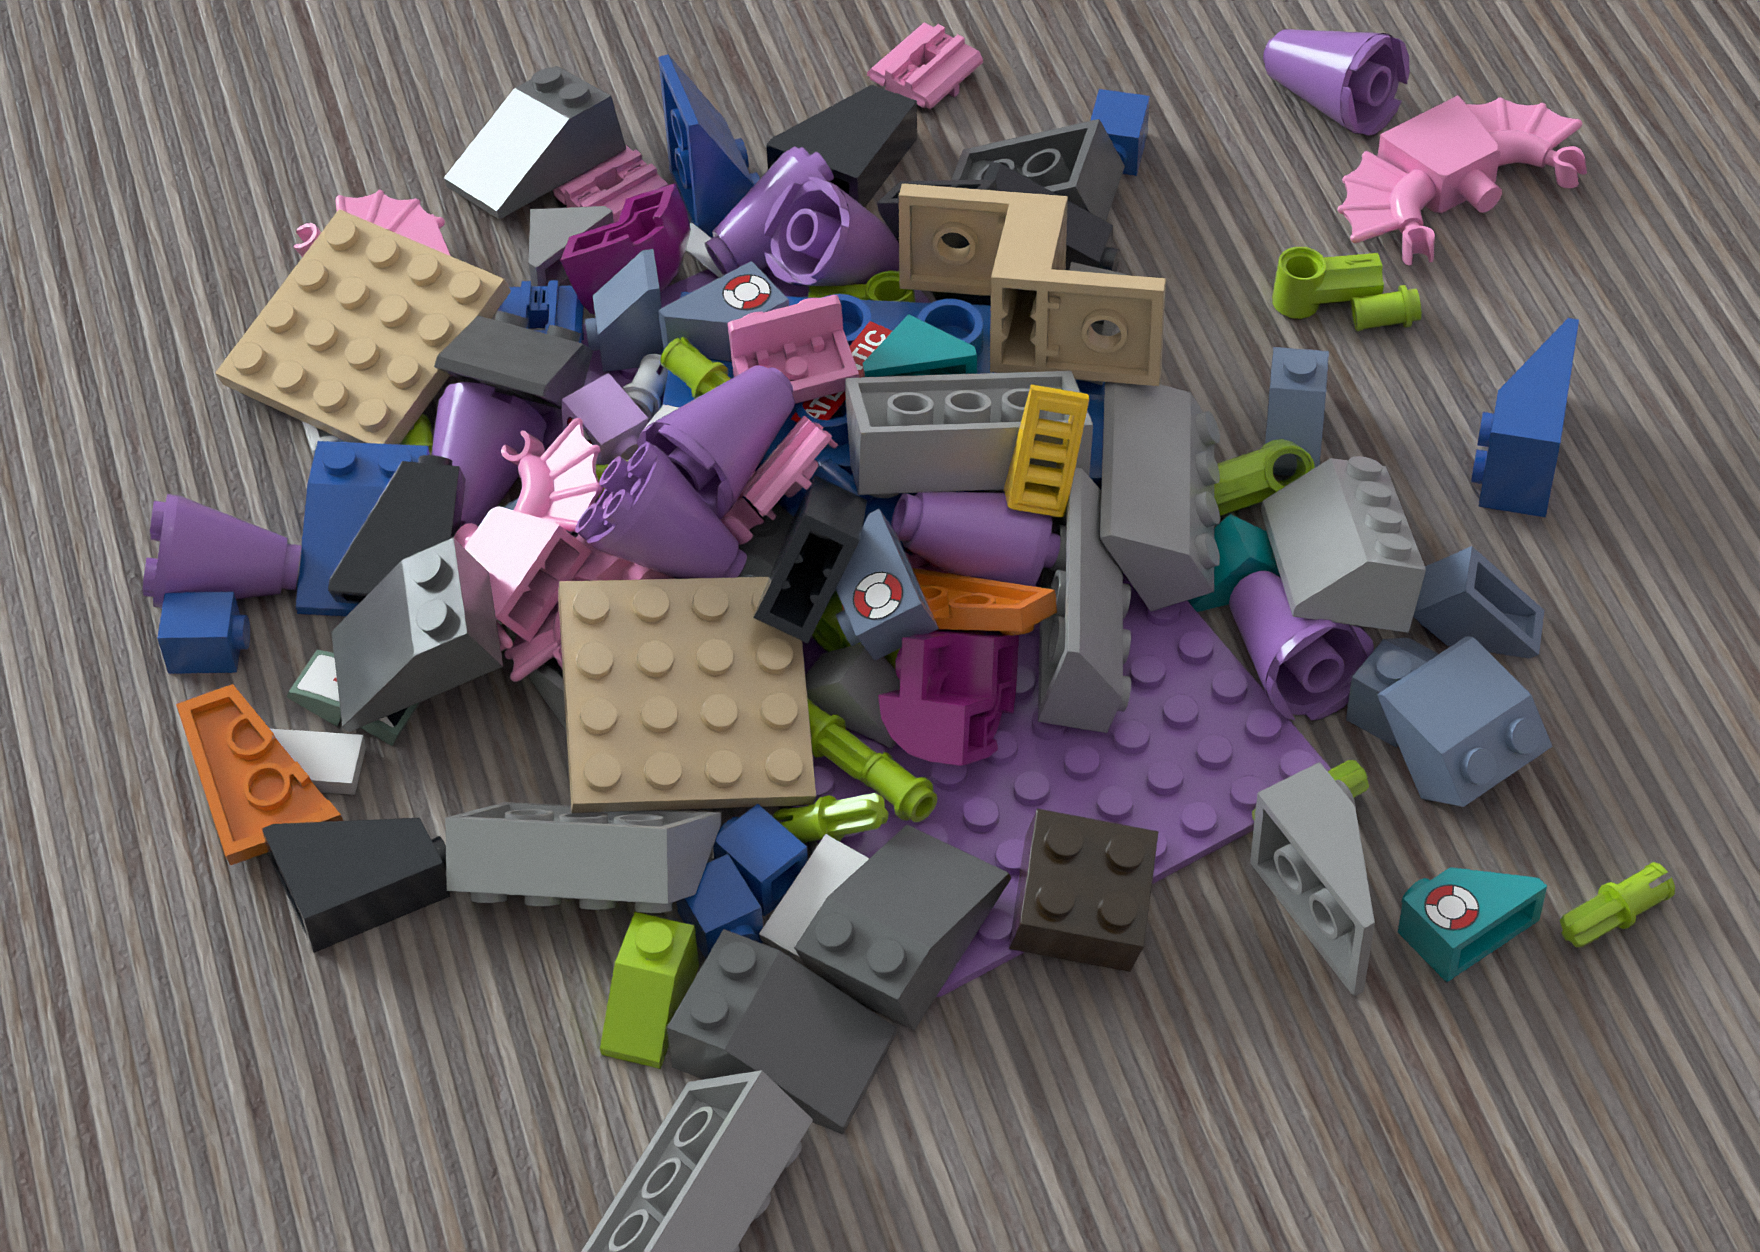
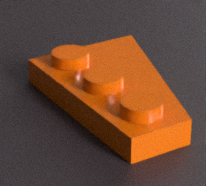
M912 568L939 629L999 631L1005 635H1022L1033 631L1035 624L1057 613L1056 593L1053 589Z
M233 684L176 704L222 848L230 866L268 852L261 828L271 824L344 821L338 810L322 795L311 781L309 775L297 761L293 760L276 739L274 733Z

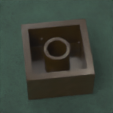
M1037 808L1024 840L1009 949L1130 972L1144 948L1159 831Z

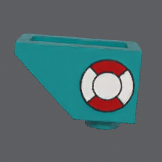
M1450 867L1431 880L1429 878L1418 880L1405 892L1401 900L1402 908L1397 933L1447 983L1540 921L1547 885L1540 878Z

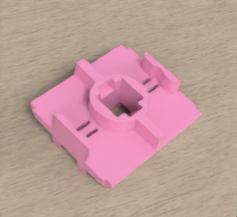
M924 22L867 71V76L870 77V80L883 87L885 86V90L917 101V105L922 108L927 107L931 109L947 94L953 97L959 94V83L983 63V58L978 50L965 44L964 37L957 34L953 38L945 33V27L939 24L932 27Z
M626 146V150L555 188L553 192L560 202L567 205V208L606 206L612 210L615 223L619 221L626 198L668 186V183L657 174V168L652 163L647 165L642 160V155L639 151H632Z
M805 415L753 474L742 491L751 504L757 508L762 517L767 515L774 520L776 514L771 509L784 494L790 498L799 492L802 487L807 490L812 485L809 479L818 467V462L815 460L817 455L827 444L833 449L838 446L831 439V434L823 431V427L819 423L812 422Z

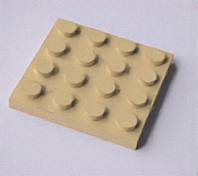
M339 209L215 374L223 385L346 442L400 444L450 376L434 367L437 355L477 316L491 319L511 290L504 278Z
M769 577L559 581L558 603L571 813L754 807L756 804H759L761 807L814 804L816 788L802 641L753 618Z

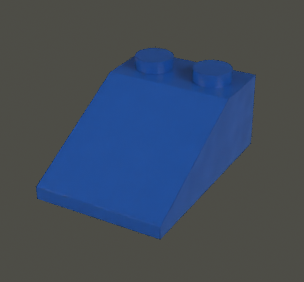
M669 54L659 56L670 174L685 205L690 221L712 238V231L758 182L760 177L757 172L749 173L747 169L749 168V159L742 138H733L724 117Z
M1567 318L1498 390L1495 412H1483L1477 445L1488 447V451L1476 449L1471 483L1482 484L1478 507L1546 517L1561 443L1579 319Z
M317 442L307 484L296 598L297 614L347 616L358 605L336 602L328 591L329 579L401 462H418L419 456L430 455L429 446Z

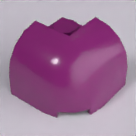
M671 184L626 198L618 222L568 238L560 261L581 304L590 314L595 315L593 295L642 250H654L660 292L666 289L679 273L687 249L691 228L687 210L676 185Z
M937 629L929 634H915L903 637L902 647L896 658V675L900 680V689L878 695L881 719L892 740L908 754L929 762L963 766L988 758L998 750L997 740L993 738L997 732L1002 713L1013 714L1019 635H1005L999 631Z

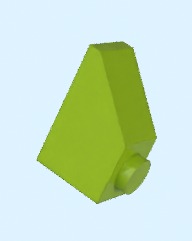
M634 913L614 964L600 1044L601 1055L661 1069L669 1048L667 1026L692 985L699 968L694 925L643 913Z

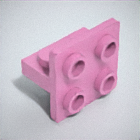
M838 295L808 298L800 301L798 304L776 310L753 312L728 323L734 377L756 365L776 368L791 382L795 404L845 391V378H859V373L843 330L842 306Z

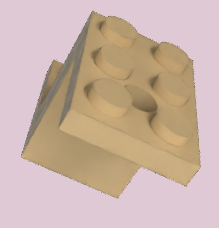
M902 183L899 193L900 289L991 296L990 372L1072 371L1074 378L1078 380L1159 386L1162 369L1166 278L1066 270L1068 196ZM947 233H958L963 235L970 245L962 249L951 248L943 242L941 236ZM1099 320H1107L1116 324L1120 332L1112 336H1103L1096 333L1092 329L1091 324Z

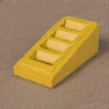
M1030 385L1004 485L1006 502L1009 508L1055 517L1064 516L1089 404L1088 394ZM1040 410L1070 415L1068 423L1039 418ZM1035 434L1062 438V445L1034 440ZM1030 458L1057 462L1056 468L1029 463Z

